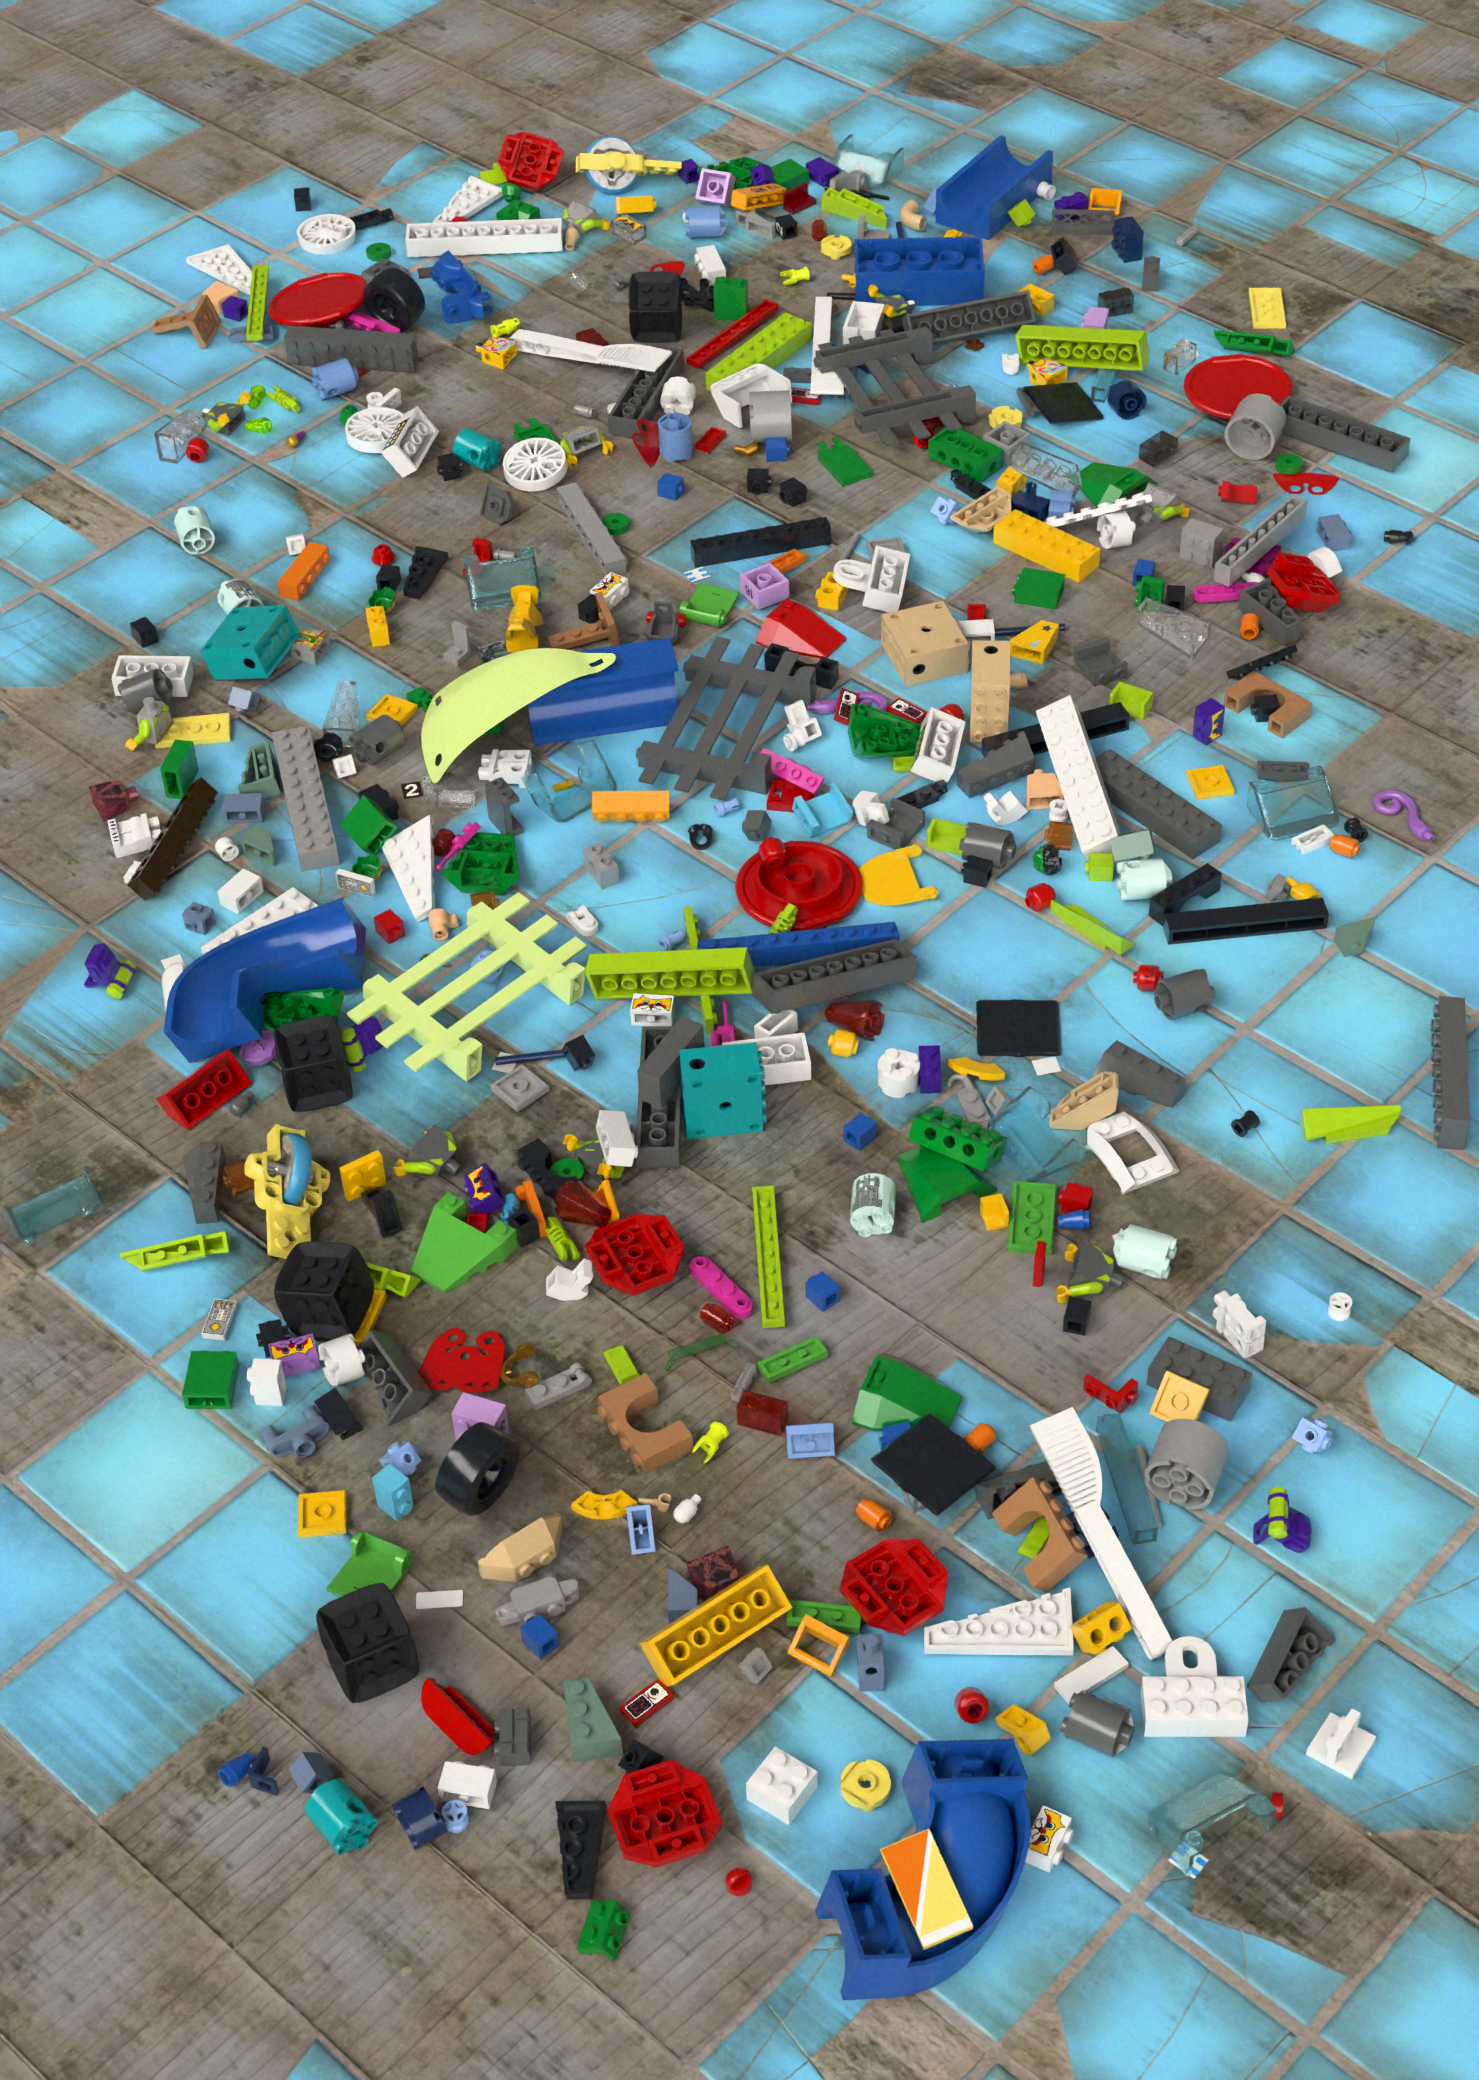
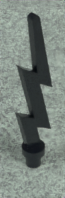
M825 185L824 190L827 191L830 185ZM851 190V192L868 199L874 197L889 200V196L864 190Z

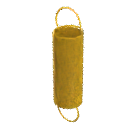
M571 779L552 785L554 792L573 787L575 784H573Z

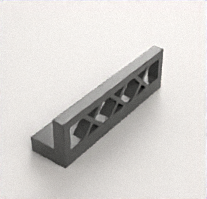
M1052 209L1051 234L1113 235L1112 227L1114 226L1115 210ZM1055 214H1062L1065 218L1055 220ZM1078 215L1080 219L1074 221L1070 217ZM1094 215L1096 219L1089 221L1086 217ZM1111 215V221H1104L1102 217Z

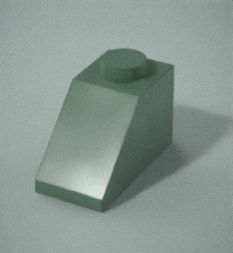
M254 826L240 839L243 854L275 866L276 860L270 832Z
M1374 918L1336 927L1334 942L1344 957L1364 952L1373 935Z

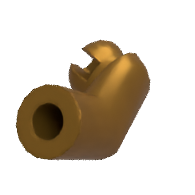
M756 442L746 446L737 444L734 452L751 456L760 450V445Z

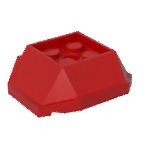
M519 132L505 136L497 163L508 183L538 191L556 180L564 151L553 139L528 132Z
M1279 552L1266 572L1271 579L1272 586L1278 590L1280 597L1285 599L1287 606L1291 609L1321 613L1333 604H1338L1343 597L1328 576L1305 556Z
M635 1214L596 1229L590 1241L585 1245V1253L590 1261H592V1265L603 1283L618 1289L623 1294L634 1296L675 1279L684 1254V1244L665 1215Z
M887 1539L845 1564L840 1592L869 1626L882 1629L888 1633L905 1636L944 1611L948 1570L920 1539H909V1541Z
M673 1759L623 1775L619 1788L607 1810L623 1858L656 1868L707 1851L723 1826L705 1777L682 1767V1764ZM664 1819L670 1820L668 1822H661Z

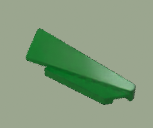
M1217 330L1213 332L1222 347L1228 350L1274 353L1289 357L1295 350L1292 340L1276 339L1273 335Z

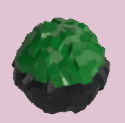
M1044 844L1039 847L1034 855H1032L1034 868L1045 875H1053L1061 871L1062 858L1058 857L1060 848L1053 844Z

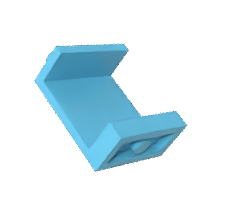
M835 782L831 784L829 793L808 801H804L802 796L794 798L792 810L810 838L851 823L854 812L852 805L847 803L843 791L837 787Z

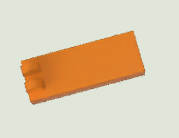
M792 549L767 563H771L780 573L784 574L805 563L807 555Z
M525 1181L523 1185L516 1187L517 1198L520 1201L526 1200L529 1211L538 1220L540 1238L547 1237L545 1232L546 1222L532 1181Z

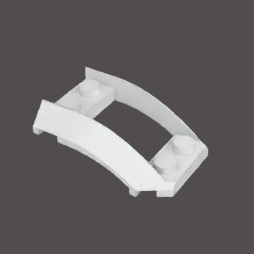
M1124 1111L1095 1122L1087 1129V1149H1091L1099 1157L1114 1181L1116 1180L1119 1184L1122 1194L1180 1171L1157 1135L1144 1123ZM1138 1131L1150 1144L1157 1156L1126 1168L1119 1155L1108 1142Z

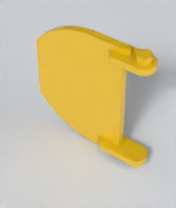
M913 844L909 847L878 855L863 864L859 870L863 879L862 894L865 901L878 905L896 906L936 898L938 890L935 886L919 888L909 862V858L921 855V847Z

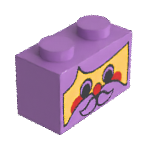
M313 1333L268 1344L271 1359L281 1360L285 1377L320 1368Z

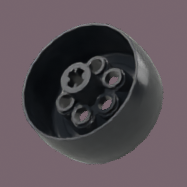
M389 267L382 269L368 281L363 289L364 304L370 315L377 320L399 328L401 332L417 322L425 310V298L422 290L408 274L399 269Z
M486 1422L474 1424L458 1438L444 1458L435 1483L437 1494L450 1506L468 1516L483 1513L497 1501L510 1483L519 1462L520 1449L518 1443L507 1433Z

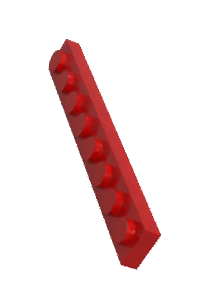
M765 299L687 357V364L698 369L702 368L778 311L779 304Z

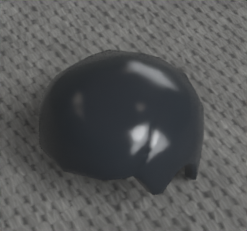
M329 732L324 733L322 738L316 739L314 744L316 757L324 762H330L333 759L339 758L343 748L340 736Z

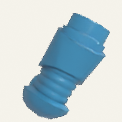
M513 1193L504 1196L506 1204L500 1215L507 1225L508 1217L517 1213L520 1208V1200Z

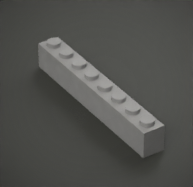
M576 482L556 487L558 503L604 575L607 576L610 572L618 575L626 573V565H628L626 555L622 554L619 545H616L613 535L609 534L607 526H604L601 517L597 516L595 508L590 505L589 498L584 496L583 489L579 488Z
M1293 494L1215 563L1214 581L1228 587L1231 586L1306 518L1308 500Z

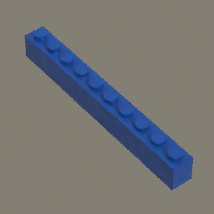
M895 922L701 940L698 941L697 949L747 947L753 967L798 963L892 939L899 941L900 934Z

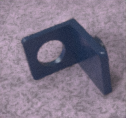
M263 1747L257 1759L254 1758L250 1764L249 1780L252 1788L277 1796L279 1790L276 1780L263 1776L270 1762L268 1749ZM260 1781L267 1783L270 1787L263 1785Z

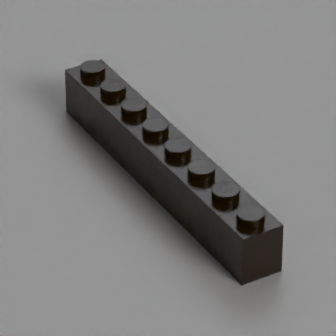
M202 777L190 784L127 884L143 900L150 896L155 897L160 892V885L168 879L169 875L167 874L176 866V859L184 853V846L191 842V835L200 827L199 822L208 815L207 810L216 802L214 798L218 792Z

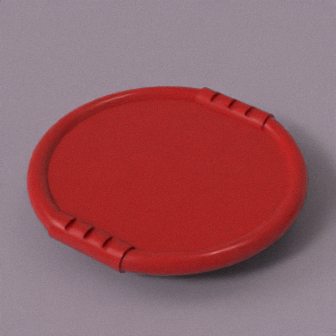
M325 272L300 279L282 289L272 298L268 312L275 322L285 326L327 327L350 316L364 302L363 289L367 281L361 276L346 272Z
M1244 354L1213 356L1196 364L1186 374L1183 383L1185 395L1195 407L1207 414L1226 420L1231 419L1238 404L1248 395L1265 394L1272 397L1271 399L1279 405L1288 395L1292 396L1293 393L1292 381L1282 368L1268 360Z
M791 840L783 843L787 857L781 866L775 868L765 865L760 852L757 851L756 854L743 864L738 872L735 892L743 910L756 921L772 928L777 916L781 911H784L788 903L795 905L798 912L795 916L796 921L790 930L791 932L814 930L841 922L842 919L855 909L863 892L862 875L854 861L840 850L817 842Z

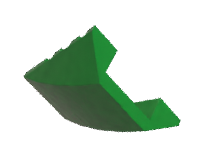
M741 157L730 160V163L719 162V166L715 167L713 164L707 165L706 169L731 173L736 177L733 190L748 188L753 184L750 170L762 162L748 157ZM698 167L697 169L700 175L703 167Z
M476 832L465 844V849L457 853L458 857L455 860L452 859L449 862V867L441 871L442 876L462 893L503 894L519 880L514 834Z
M919 1146L897 1156L922 1223L941 1216L942 1203L973 1191L977 1198L980 1199L997 1191V1187L968 1165L924 1146Z

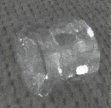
M575 272L570 276V283L575 291L583 292L588 288V280L583 273Z

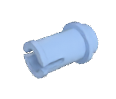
M736 798L724 802L718 801L713 806V809L717 816H724L727 812L738 810L739 803Z
M676 930L668 936H662L658 941V945L661 950L670 951L674 945L684 941V934L682 931Z

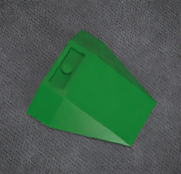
M1097 462L1091 463L1071 476L1070 479L1096 508H1098L1097 505L1109 502L1110 505L1115 504V500L1123 498V496L1135 488L1145 491L1149 483L1157 485V482L1135 469Z
M852 703L848 736L853 757L879 759L914 755L922 725L871 706Z
M327 988L271 993L267 996V999L261 1002L264 1007L263 1027L274 1033V1029L281 1025L319 1016H334L338 1022L345 995L344 990Z
M883 1353L876 1355L861 1386L852 1424L872 1431H882L884 1426L908 1421L912 1427L927 1414H932L950 1429L963 1396L907 1360Z

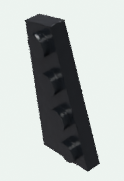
M415 546V554L412 557L409 575L406 578L403 589L404 596L420 599L448 559V552Z
M1296 645L1286 647L1226 671L1228 678L1236 676V679L1246 676L1248 671L1254 670L1257 672L1262 670L1261 666L1265 664L1267 667L1277 664V659L1281 658L1284 661L1292 658V653L1298 651Z
M555 1801L558 1815L557 1824L560 1834L559 1844L562 1854L565 1896L567 1899H593L607 1805L605 1801Z

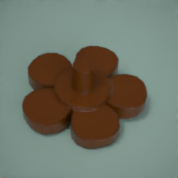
M980 339L966 341V349L978 351L984 347V343L980 342Z

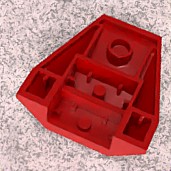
M787 598L766 616L757 636L756 644L769 648L771 643L788 647L791 652L798 653L799 655L821 659V657L828 658L846 641V637L814 610Z

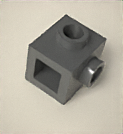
M748 810L745 821L742 823V831L748 840H765L768 836L772 820L765 810Z

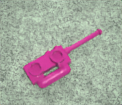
M476 821L473 824L469 822L462 830L464 834L462 836L458 834L453 839L452 843L454 845L450 848L452 851L436 866L437 870H441L442 866L454 853L457 854L481 828Z
M722 1001L725 1024L724 1026H717V1030L710 1033L711 1047L722 1046L719 1040L723 1043L737 1039V1036L734 1035L736 1029H734L733 1025L729 1024L727 1001Z

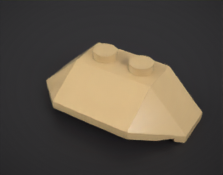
M997 486L951 515L950 519L974 533L988 532L994 528L995 524L1011 513V493Z
M1104 1071L1070 1091L1058 1103L1056 1108L1053 1107L1049 1111V1126L1052 1129L1084 1130L1091 1124L1115 1112L1119 1091L1118 1074L1116 1072Z
M555 1513L554 1515L541 1517L501 1541L486 1557H482L478 1561L480 1576L484 1579L517 1582L522 1578L530 1576L538 1568L551 1563L557 1556L562 1534L560 1514Z

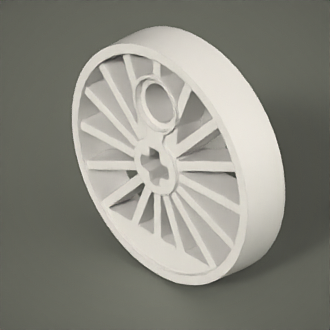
M323 214L302 222L297 229V237L300 246L307 252L321 255L334 254L346 250L355 242L356 228L354 222L345 216Z
M373 407L361 410L353 414L346 422V441L352 448L358 451L381 453L403 414L398 410L387 407Z
M546 438L523 440L512 446L506 452L503 459L504 476L507 482L516 489L529 492L545 490L556 485L563 479L568 468L563 448L555 441Z

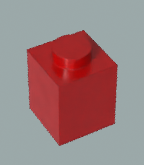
M391 909L373 917L376 933L388 944L405 936L403 921Z
M1068 1182L1065 1190H1061L1058 1202L1061 1203V1212L1069 1213L1084 1209V1211L1090 1210L1093 1188Z

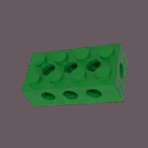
M946 427L929 439L928 457L953 469L960 470L963 474H967L978 481L983 482L1003 467L1004 449L961 429L949 432Z
M932 1106L914 1116L908 1140L983 1172L1001 1162L1008 1139L996 1130L985 1129L977 1122L966 1121L962 1116L949 1114L938 1106Z

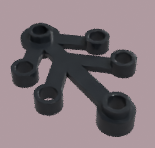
M680 278L684 305L704 306L706 311L713 312L714 289L713 285L709 287V280L706 278L700 279V291L688 284L686 278ZM708 287L710 293L709 298L705 296Z

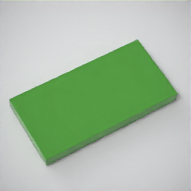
M1013 1181L1007 1252L1035 1254L1039 1240L1046 1241V1255H1052L1057 1184Z

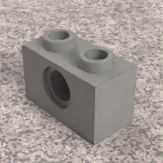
M601 843L583 849L584 866L601 889L619 883L618 865Z

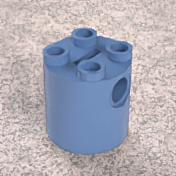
M719 205L688 207L685 210V220H688L689 223L686 226V236H689L690 239L694 237H721L726 228V214Z
M346 358L311 368L314 377L312 378L314 388L317 387L319 390L320 400L356 389L359 378L358 371L355 366L350 365Z
M669 413L662 416L658 421L661 456L668 463L683 459L689 460L693 452L691 419L682 413Z

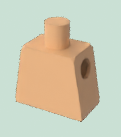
M219 281L214 282L202 294H208L215 310L219 314L223 313L222 303L230 296L240 298L237 289Z
M1037 769L1033 774L1027 776V810L1049 808L1051 801L1055 799L1063 800V793L1054 773H1044L1042 769Z

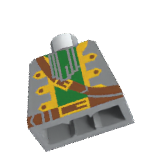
M301 628L299 629L300 636L290 648L291 656L316 666L331 646L329 631Z

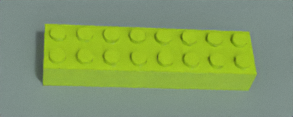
M784 313L707 371L706 390L711 391L712 384L754 364H764L774 369L811 340V323L789 313Z
M1022 325L1015 335L1020 364H1028L1031 360L1037 363L1043 358H1049L1068 367L1143 371L1150 361L1146 331Z
M747 947L589 954L585 974L595 999L633 998V993L672 996L751 994L752 975L755 973Z

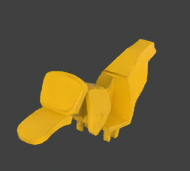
M518 585L511 588L510 593L515 605L511 610L508 621L509 627L505 634L507 652H511V654L523 650L538 649V634L534 626L542 625L543 618L535 606L538 602L539 592L536 586Z

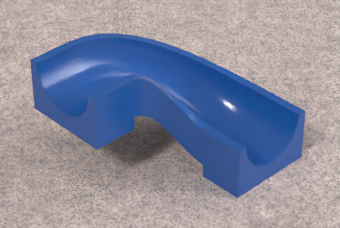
M342 897L247 932L215 947L193 961L175 980L167 1001L164 1033L186 1060L191 1063L262 1038L264 1007L258 1000L264 993L327 988L347 991L363 985L365 926Z
M1013 1739L918 1741L901 1780V1785L916 1825V1834L930 1829L972 1922V1930L924 1950L890 1874L884 1877L881 1868L831 1871L815 1913L817 1919H837L842 1932L845 1951V1971L840 1993L843 2001L895 1998L931 1989L962 1969L980 1951L993 1933L1017 1886L1025 1865L1030 1842V1812L1024 1791L1029 1778Z

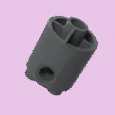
M154 669L132 678L124 679L122 683L118 684V691L122 695L123 707L126 712L138 714L144 706L143 699L146 697H153L154 701H162L166 705L172 700V682L161 669Z
M386 714L381 715L349 737L351 744L356 750L355 755L360 762L365 761L371 766L391 755L405 744L401 724Z
M968 822L966 825L965 839H961L959 849L963 850L962 859L968 861L970 855L991 860L993 861V867L1004 869L1007 862L1015 856L1016 842L1010 830Z
M1195 969L1159 980L1156 985L1154 1001L1156 1007L1162 1011L1164 1016L1172 1020L1210 1008L1216 993L1215 989L1209 985L1205 969Z
M1085 1690L1080 1691L1078 1694L1073 1693L1069 1702V1707L1072 1708L1069 1718L1065 1717L1060 1728V1731L1065 1733V1738L1076 1740L1089 1748L1114 1757L1129 1746L1135 1731L1130 1708L1105 1698L1095 1697Z

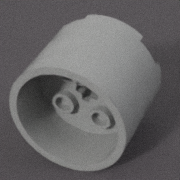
M790 390L749 392L751 443H766V438L786 437V442H792Z
M1265 394L1248 395L1238 404L1225 429V441L1231 451L1239 457L1248 460L1262 459L1269 455L1286 424V414L1283 407L1273 401L1272 397Z
M1191 1419L1168 1421L1160 1431L1145 1468L1146 1480L1144 1483L1156 1498L1168 1505L1171 1501L1180 1505H1186L1187 1510L1206 1507L1213 1498L1229 1456V1446L1219 1432L1202 1422Z

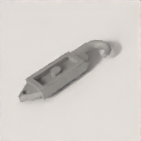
M961 1074L950 1076L947 1080L948 1088H951V1083L955 1080H960L965 1085V1088L957 1092V1101L966 1121L977 1122L983 1128L988 1129V1125H991V1118L972 1080L968 1076Z

